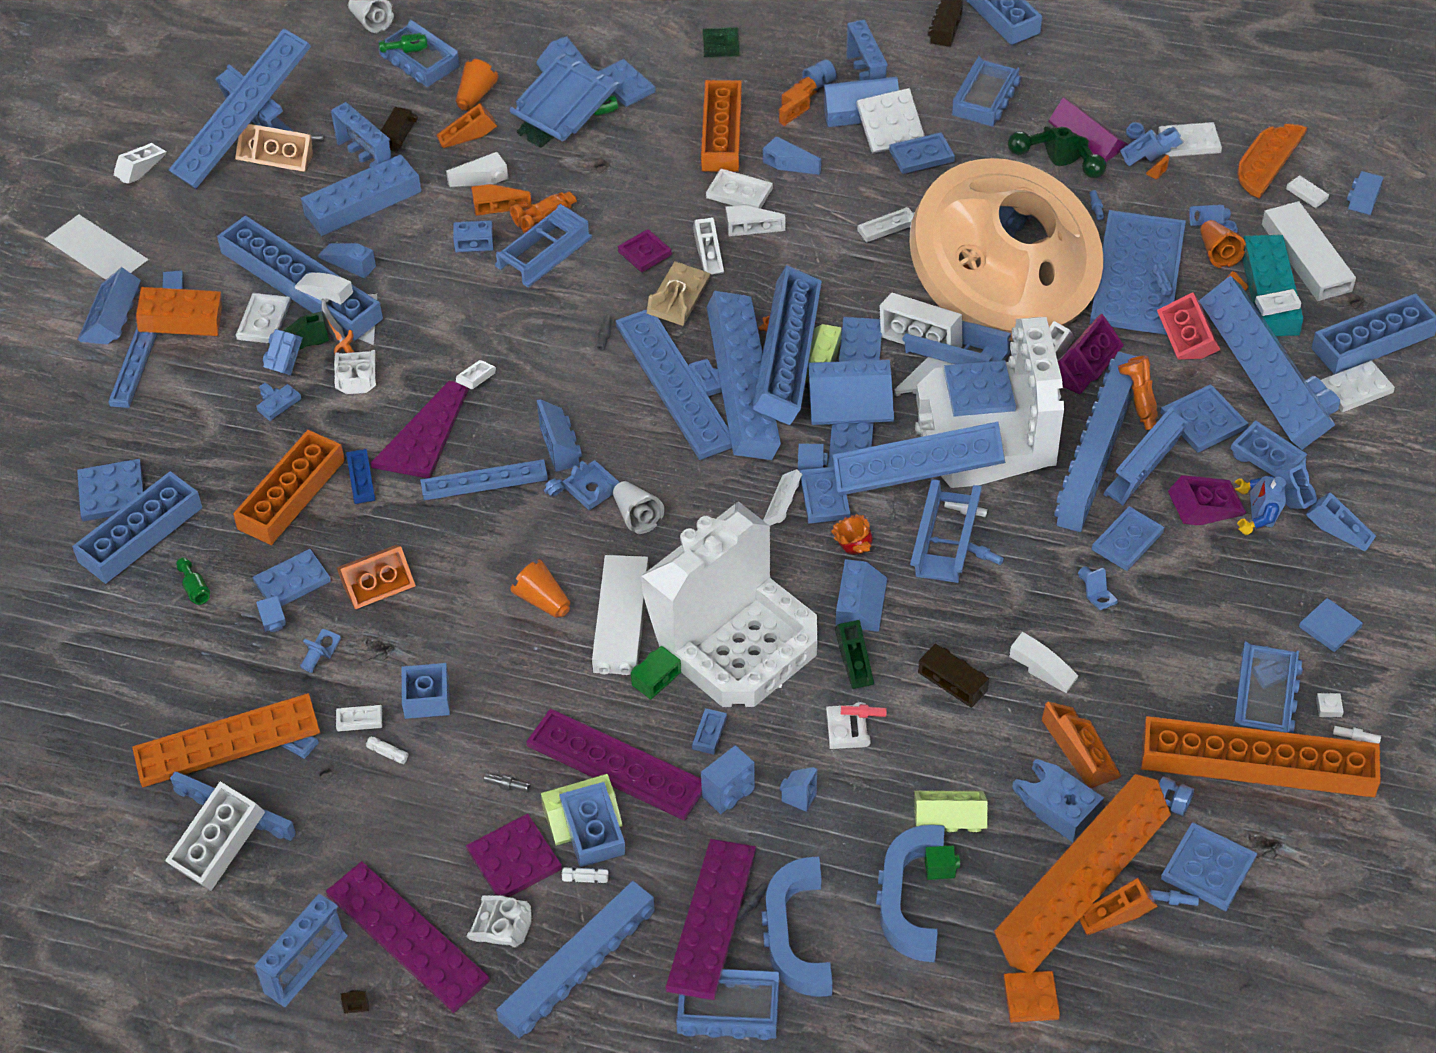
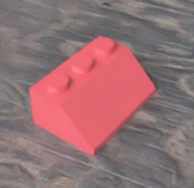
M1193 292L1157 310L1178 360L1203 359L1221 350L1203 308Z

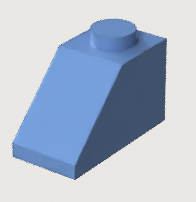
M812 767L792 771L788 779L784 778L780 786L782 802L807 812L817 795V769Z

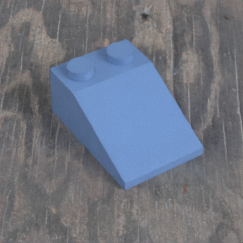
M604 782L559 794L579 867L625 855V841Z

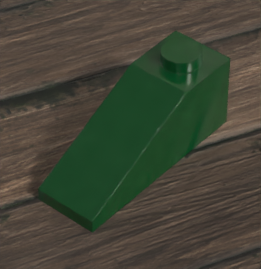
M860 620L838 624L835 627V633L852 689L875 685Z

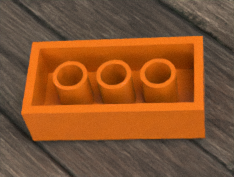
M141 287L136 312L138 332L218 336L222 313L221 291Z

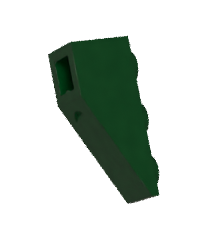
M321 311L301 316L283 330L284 332L303 337L299 350L307 346L321 345L329 341Z

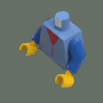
M1264 476L1250 480L1249 483L1243 479H1237L1235 484L1240 487L1235 488L1236 491L1241 494H1247L1250 488L1252 489L1250 491L1252 522L1249 523L1246 519H1240L1237 522V525L1240 527L1238 530L1245 535H1249L1254 527H1273L1286 503V480L1280 476Z

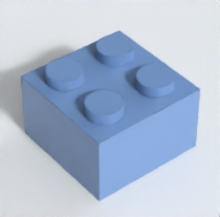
M446 663L401 667L402 707L405 719L450 715L449 675Z
M736 745L701 771L702 797L720 814L727 809H732L738 800L743 796L750 795L755 788L754 761Z

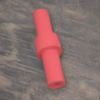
M865 704L841 706V715H858L859 718H868V716L886 717V708L868 707Z

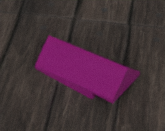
M1064 97L1049 119V123L1056 128L1067 127L1072 133L1086 137L1089 141L1088 147L1091 152L1102 156L1106 162L1119 154L1120 150L1128 145L1091 115Z
M1100 314L1058 360L1062 386L1077 394H1081L1091 381L1099 378L1109 365L1111 358L1113 359L1124 346L1103 314Z

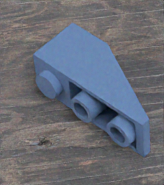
M777 136L763 148V162L777 170L817 175L821 173V158Z

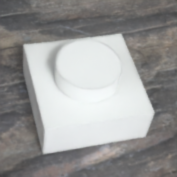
M1340 693L1317 694L1316 701L1319 717H1342L1343 706Z

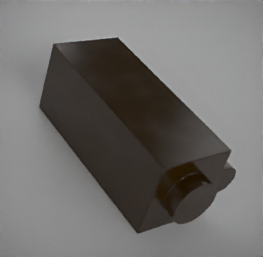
M394 107L382 127L381 132L390 139V151L398 152L414 123L417 122L418 117L412 114V110Z

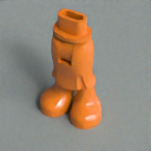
M570 191L566 193L560 192L531 205V208L523 210L520 205L515 204L510 207V214L516 226H521V230L526 233L556 210L559 204L570 209L571 205L577 202V199Z
M1142 355L1133 357L1128 360V363L1119 365L1118 371L1122 375H1129L1133 382L1131 387L1137 415L1140 417V422L1144 423L1145 430H1150L1157 423L1158 411L1152 389L1153 380L1150 379L1149 357Z

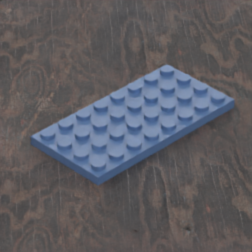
M1109 210L1102 248L1103 271L1099 287L1094 295L1090 324L1100 314H1103L1111 327L1167 335L1157 310L1174 302L1185 220ZM1155 264H1163L1173 288L1172 295H1162L1153 273V266Z

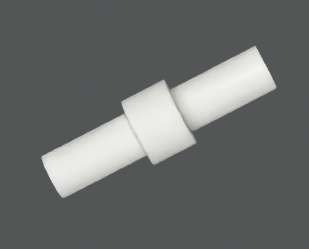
M945 501L944 507L960 511L961 514L966 515L968 504ZM977 507L976 515L986 517L988 509Z
M1334 726L1333 735L1351 738L1353 741L1380 743L1381 739L1380 735L1363 732V729L1354 727L1353 729Z

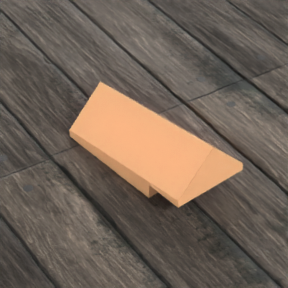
M248 124L238 137L235 159L306 172L313 156L311 135Z

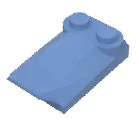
M1256 420L1232 443L1230 448L1233 451V456L1238 461H1250L1276 477L1275 470L1286 464H1303L1306 468L1307 454Z

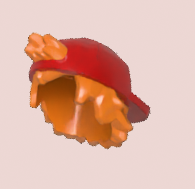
M851 515L849 518L845 517L844 520H839V523L833 525L831 532L835 536L834 540L838 541L844 552L851 555H859L870 551L872 534L869 528L870 524L864 518V515Z

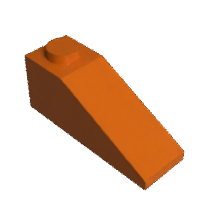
M479 103L438 133L437 137L441 146L446 148L481 138L496 128L497 125L491 113Z
M493 184L471 187L476 216L507 212L515 204L520 205L523 209L531 208L529 191Z
M1137 878L1092 904L1079 920L1085 933L1090 935L1137 919L1158 906L1148 887Z

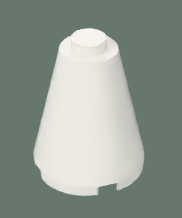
M349 0V10L370 32L379 33L378 31H384L390 26L393 20L392 5L388 0Z
M627 481L620 482L615 486L613 496L626 526L637 534H644L653 530L657 526L656 522L659 518L662 519L664 516V505L660 499Z

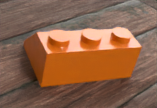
M394 545L337 567L344 589L354 609L416 586L402 547L399 545Z

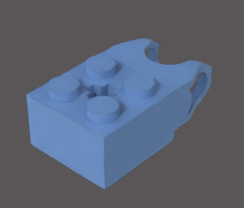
M1035 759L1032 770L1041 781L1030 783L1016 779L1013 782L1012 789L1022 799L1026 807L1036 813L1037 818L1071 842H1074L1101 813L1104 797L1059 766Z

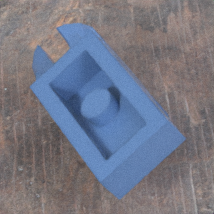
M1174 126L1167 128L1158 135L1151 129L1120 151L1126 164L1131 166L1144 156L1150 162H1153L1163 154L1169 153L1171 147L1176 148L1184 143V141L1180 138L1181 135Z

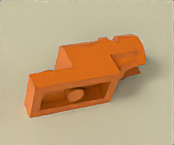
M810 77L803 78L799 81V84H794L792 88L782 94V107L779 108V123L783 126L810 109V98L817 93L814 90L817 88V85Z

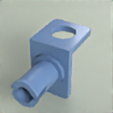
M1224 205L1191 206L1189 208L1191 226L1203 225L1208 220H1215L1220 224H1224L1225 220H1228L1231 216L1230 210L1224 208ZM1196 211L1200 215L1198 221L1195 220L1194 216Z
M1085 566L1079 570L1078 577L1086 584L1087 599L1095 607L1102 610L1118 603L1117 598L1107 590L1106 570L1104 568L1092 572L1089 567ZM1102 597L1109 599L1105 603L1098 602L1097 600Z
M322 629L315 643L304 639L303 642L309 651L302 664H300V668L313 673L321 656L331 658L341 640V636ZM329 636L333 639L331 646L325 648L321 645L323 638Z

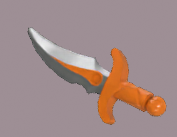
M322 299V315L325 325L333 335L334 341L338 343L334 349V355L340 352L341 349H344L346 353H353L354 350L350 346L353 339V331L349 330L347 337L344 336L343 328L336 322L325 300Z

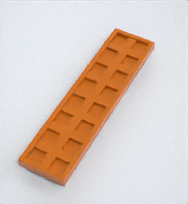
M307 693L132 746L139 780L143 788L169 780L175 771L186 775L320 734L310 695Z

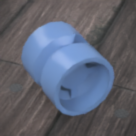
M825 59L815 64V66L804 69L802 77H810L817 85V88L814 90L823 87V85L835 81L836 71L832 63Z
M1163 776L1159 785L1167 806L1170 807L1171 812L1183 817L1191 802L1194 788L1184 784L1177 786L1176 781ZM1171 790L1175 791L1172 801L1168 800Z

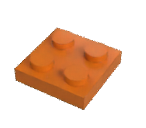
M1053 971L1033 972L1032 974L1027 972L1004 974L1003 981L1010 1023L1059 1020L1060 1013Z

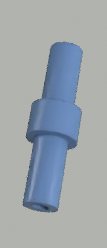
M1092 190L1090 192L1091 208L1095 212L1096 218L1102 220L1104 218L1103 204L1098 197L1097 191Z
M969 542L967 550L976 554V557L984 561L987 559L998 565L1003 563L1004 558L990 552L989 548L982 545L979 547Z
M1150 890L1154 900L1166 901L1170 905L1178 906L1180 903L1198 906L1199 896L1180 894V891L1170 890V892Z

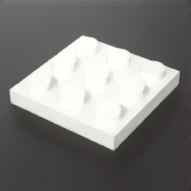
M910 88L857 100L856 104L872 154L888 151L890 144L924 136Z

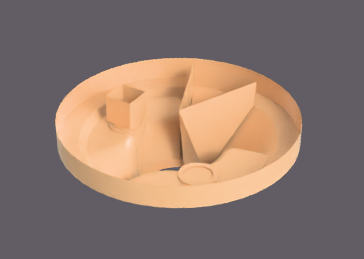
M997 158L978 159L959 164L943 173L932 183L921 199L912 219L910 228L911 257L916 273L930 297L940 308L962 314V321L1011 333L1009 341H1014L1012 338V328L1015 327L1016 319L1047 317L1049 327L1053 321L1064 327L1069 326L1088 306L1099 287L1103 271V250L1093 219L1082 202L1063 183L1031 165ZM1000 206L1013 207L1020 214L1034 216L1043 226L1047 237L1032 244H1025L1015 240L1001 225L999 219ZM968 264L971 270L963 267V265Z

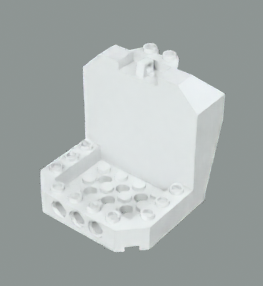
M1047 317L1016 319L1015 327L1012 328V338L1014 342L1010 343L1012 356H1009V362H1006L1016 404L1015 411L953 417L944 367L934 368L917 384L916 401L919 421L915 422L916 435L920 434L923 437L998 422L1000 426L1006 463L943 475L942 478L951 488L979 486L1040 468L1056 466L1064 402L1059 401L1061 398L1059 388H1063L1062 377Z
M738 501L716 519L709 516L701 517L697 521V531L691 528L685 529L680 535L682 545L641 576L642 594L659 647L663 646L681 660V673L722 707H732V704H745V707H755L776 690L781 683L783 684L817 656V614L770 578V525ZM756 625L759 626L760 629L750 630L749 627ZM736 638H742L745 641L742 643H736L733 640ZM767 638H773L776 641L773 643H767L764 640ZM725 650L729 652V654L719 655L718 652ZM756 650L759 651L760 654L750 655L749 652ZM736 663H742L744 667L735 668L733 667V665Z

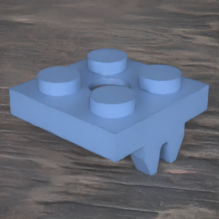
M595 460L588 465L581 461L580 468L576 465L573 466L571 476L563 481V487L588 510H591L612 496L615 486L620 482ZM590 483L598 485L595 491H588L586 486Z

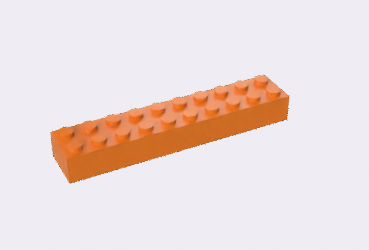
M1146 716L1143 729L1141 770L1375 797L1380 785V744Z
M1135 774L995 929L994 933L1009 966L1032 974L1169 818L1171 813L1158 780Z

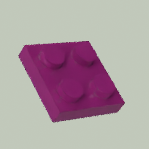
M649 229L618 246V252L641 273L672 255V249Z

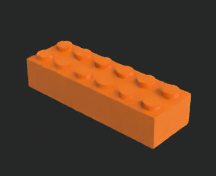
M705 80L701 146L702 171L719 172L720 169L731 172H739L742 106L741 80Z
M307 430L233 513L237 530L272 545L343 464L345 458L342 444Z

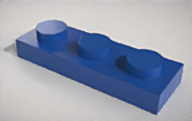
M367 449L346 452L354 503L376 501Z

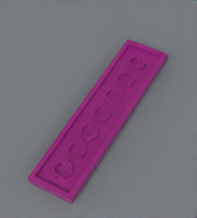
M551 708L526 741L527 747L593 778L608 774L612 787L685 821L702 795L701 778Z
M710 839L666 983V992L715 1000L755 858L756 846Z
M362 861L326 890L327 896L453 1013L490 982L488 975Z

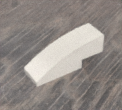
M308 273L295 285V289L321 301L324 299L326 303L332 300L340 305L353 293L351 281L326 273Z
M1024 632L1012 644L1010 658L1029 667L1028 673L1067 693L1078 679V675L1059 656Z

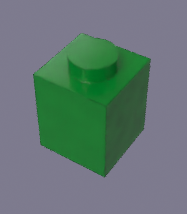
M954 845L925 847L924 862L927 880L955 878L956 869H960L959 854L955 855Z

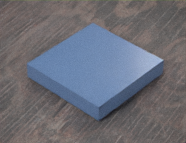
M1326 598L1300 622L1299 628L1335 652L1362 627L1363 623Z

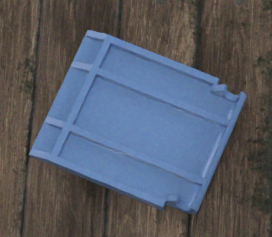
M562 54L545 69L521 95L518 101L516 100L517 108L510 107V113L553 137L565 141L571 133L575 134L615 91L620 82L566 54Z

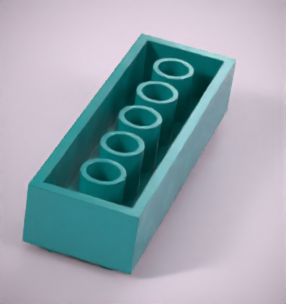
M1283 235L1244 236L1246 246H1244L1245 253L1242 261L1251 300L1255 307L1258 309L1255 303L1256 296L1294 289L1297 294ZM1301 307L1300 309L1262 316L1275 336L1300 335L1303 323Z

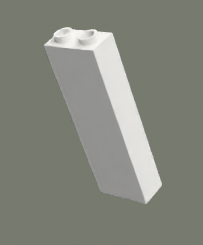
M1299 201L1265 210L1262 226L1269 235H1283L1291 266L1317 301L1353 291L1356 277Z
M605 555L592 655L593 673L630 675L632 669L639 664L645 610L641 576L649 570L648 557Z

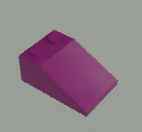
M1181 475L1168 490L1183 524L1204 525L1246 514L1230 480Z

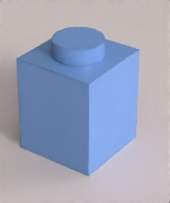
M799 444V472L800 470L823 468V465H827L828 453H823L824 444Z
M278 596L256 602L265 632L269 630L270 632H276L286 625Z

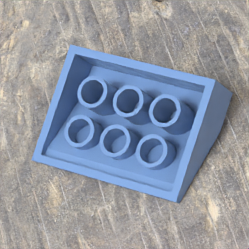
M890 360L808 363L812 425L894 422Z

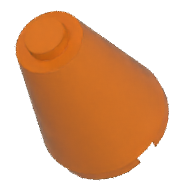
M473 59L470 62L469 60L466 61L456 97V103L460 109L471 110L497 83L498 73L496 71L494 73L491 70L492 66L479 59Z
M1208 220L1201 226L1200 233L1208 258L1215 267H1231L1243 258L1246 243L1239 234L1215 220Z
M539 559L537 564L531 562L515 578L518 580L516 586L512 584L511 592L555 618L564 617L570 611L569 599L542 560Z

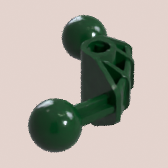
M1046 126L1044 127V132L1030 136L1025 132L1017 131L1008 139V148L1015 155H1024L1030 150L1032 145L1044 143L1050 160L1056 166L1072 164L1082 157L1084 160L1082 170L1087 177L1099 178L1106 171L1105 159L1091 152L1088 147V139L1077 135V133H1072L1067 127L1052 128Z

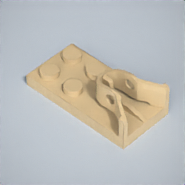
M674 261L657 292L653 295L650 294L646 314L684 326L710 280L711 273Z

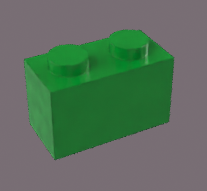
M660 646L657 650L650 652L641 664H637L632 669V686L652 700L681 674V660L663 646Z

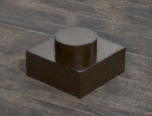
M351 990L347 993H341V1004L344 1014L369 1011L366 991Z

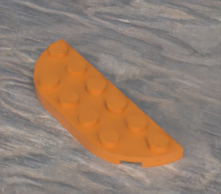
M1284 124V127L1278 128L1271 126L1257 136L1241 158L1237 172L1240 184L1251 196L1261 198L1306 134L1307 127L1295 124Z

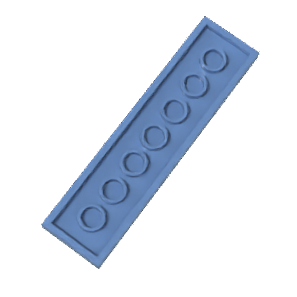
M998 422L833 454L839 496L1006 463Z

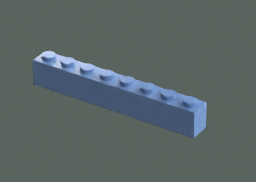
M632 881L496 1009L498 1021L519 1039L525 1033H530L539 1019L549 1015L553 1006L559 1000H564L576 984L582 983L594 967L597 968L602 964L604 957L608 953L615 951L627 935H632L644 919L647 920L652 916L655 909L654 897Z

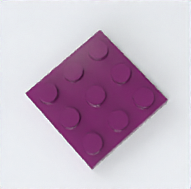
M528 814L466 845L468 853L496 896L509 898L562 870L561 863Z

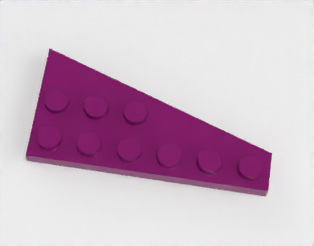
M448 381L373 459L371 468L431 478L469 388L455 381Z

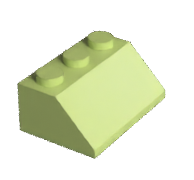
M821 324L814 328L808 363L836 361L841 345V327ZM808 367L805 383H808Z
M608 774L541 793L543 811L556 846L571 841L559 794L604 782L619 827L622 826L615 793Z
M914 791L916 827L922 825L945 826L944 831L956 832L958 829L980 832L981 829H987V799L984 791Z

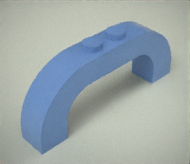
M941 825L917 826L906 830L895 838L887 850L884 870H879L878 884L883 886L882 891H877L876 905H881V928L888 942L898 952L911 959L934 963L937 929L921 928L909 923L902 915L900 903L905 867L912 860L924 857L925 847L943 846L945 826Z
M807 857L792 861L779 869L772 877L766 892V911H762V926H767L768 931L763 933L764 947H769L772 968L774 972H779V979L787 987L808 996H832L830 962L808 963L800 960L791 951L788 937L786 904L798 892L821 889L819 857Z

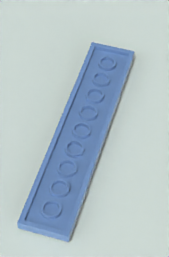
M283 28L170 167L169 171L197 189L308 52L311 45Z
M646 309L615 320L616 327L698 459L701 460L731 449L729 428L690 370L658 317L646 314Z
M843 317L839 362L880 360L882 338L880 319ZM874 422L832 424L828 467H834L833 454L872 447Z

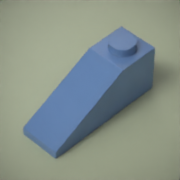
M332 243L318 255V258L364 279L376 267L373 250L358 243Z
M1331 492L1318 499L1306 514L1321 530L1363 551L1368 549L1376 537Z

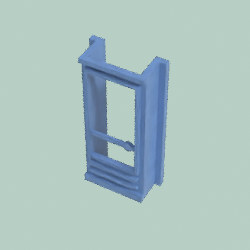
M230 64L227 66L228 69L216 78L225 98L230 95L229 92L231 93L244 78ZM271 98L252 119V122L258 126L293 132L291 128L277 118L283 110Z
M559 204L557 209L501 252H497L495 267L501 270L510 264L521 271L523 285L530 287L592 238V235L589 234L588 221ZM556 227L567 232L558 240L548 234ZM544 236L554 242L527 264L517 259L519 255Z
M962 321V344H966L964 349L907 333L902 337V341L905 342L906 353L912 352L952 364L1005 360L1010 353L1009 338L1011 333ZM973 346L984 350L978 353L970 351L968 348Z
M1170 407L1117 468L1116 473L1118 476L1105 490L1103 495L1106 497L1110 496L1124 506L1128 498L1131 497L1172 447L1175 446L1188 421L1173 411L1174 408Z
M931 480L910 562L911 566H915L916 577L959 582L982 486L973 485L971 495L942 492L940 480ZM940 501L968 504L960 541L939 539L938 537L932 538ZM930 541L933 543L959 545L956 558L927 554Z

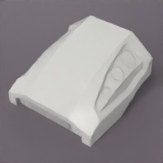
M376 351L335 353V388L345 394L367 393L376 386Z
M482 896L481 906L472 929L467 934V938L476 942L511 945L512 947L522 944L531 924V906L528 902L504 896Z

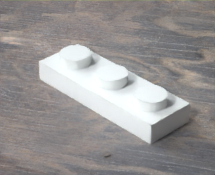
M907 207L858 225L857 231L866 243L910 227L911 223H909L908 216L912 211Z
M797 469L781 477L763 520L770 526L775 523H781L786 518L787 509L793 501V495L799 487V481L802 473Z

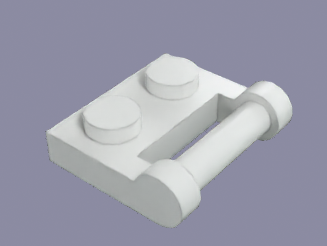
M858 702V703H855L854 705H846V706H859V704H865V703H863V702ZM841 706L826 707L830 749L860 748L871 744L870 736L867 734L866 718H859L858 715H841ZM850 716L857 717V737H852Z

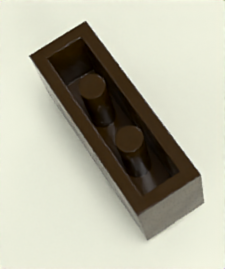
M941 0L940 4L937 3L936 14L933 15L932 25L928 29L930 44L951 47L962 17L963 0Z
M936 643L919 659L918 673L971 708L988 691L989 678L983 672L977 671L965 660L957 658L948 649L942 648Z

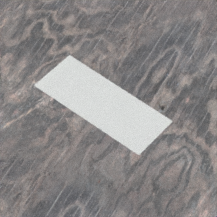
M79 214L45 238L46 241L105 280L121 267L131 273L149 260Z

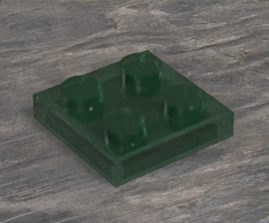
M738 27L703 29L704 57L740 56Z

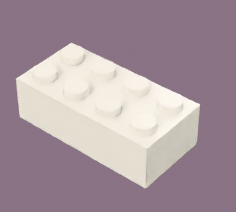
M891 293L880 304L882 338L905 345L902 337L907 333L955 347H962V314L895 293Z
M219 782L165 861L181 873L212 891L265 811L255 802Z

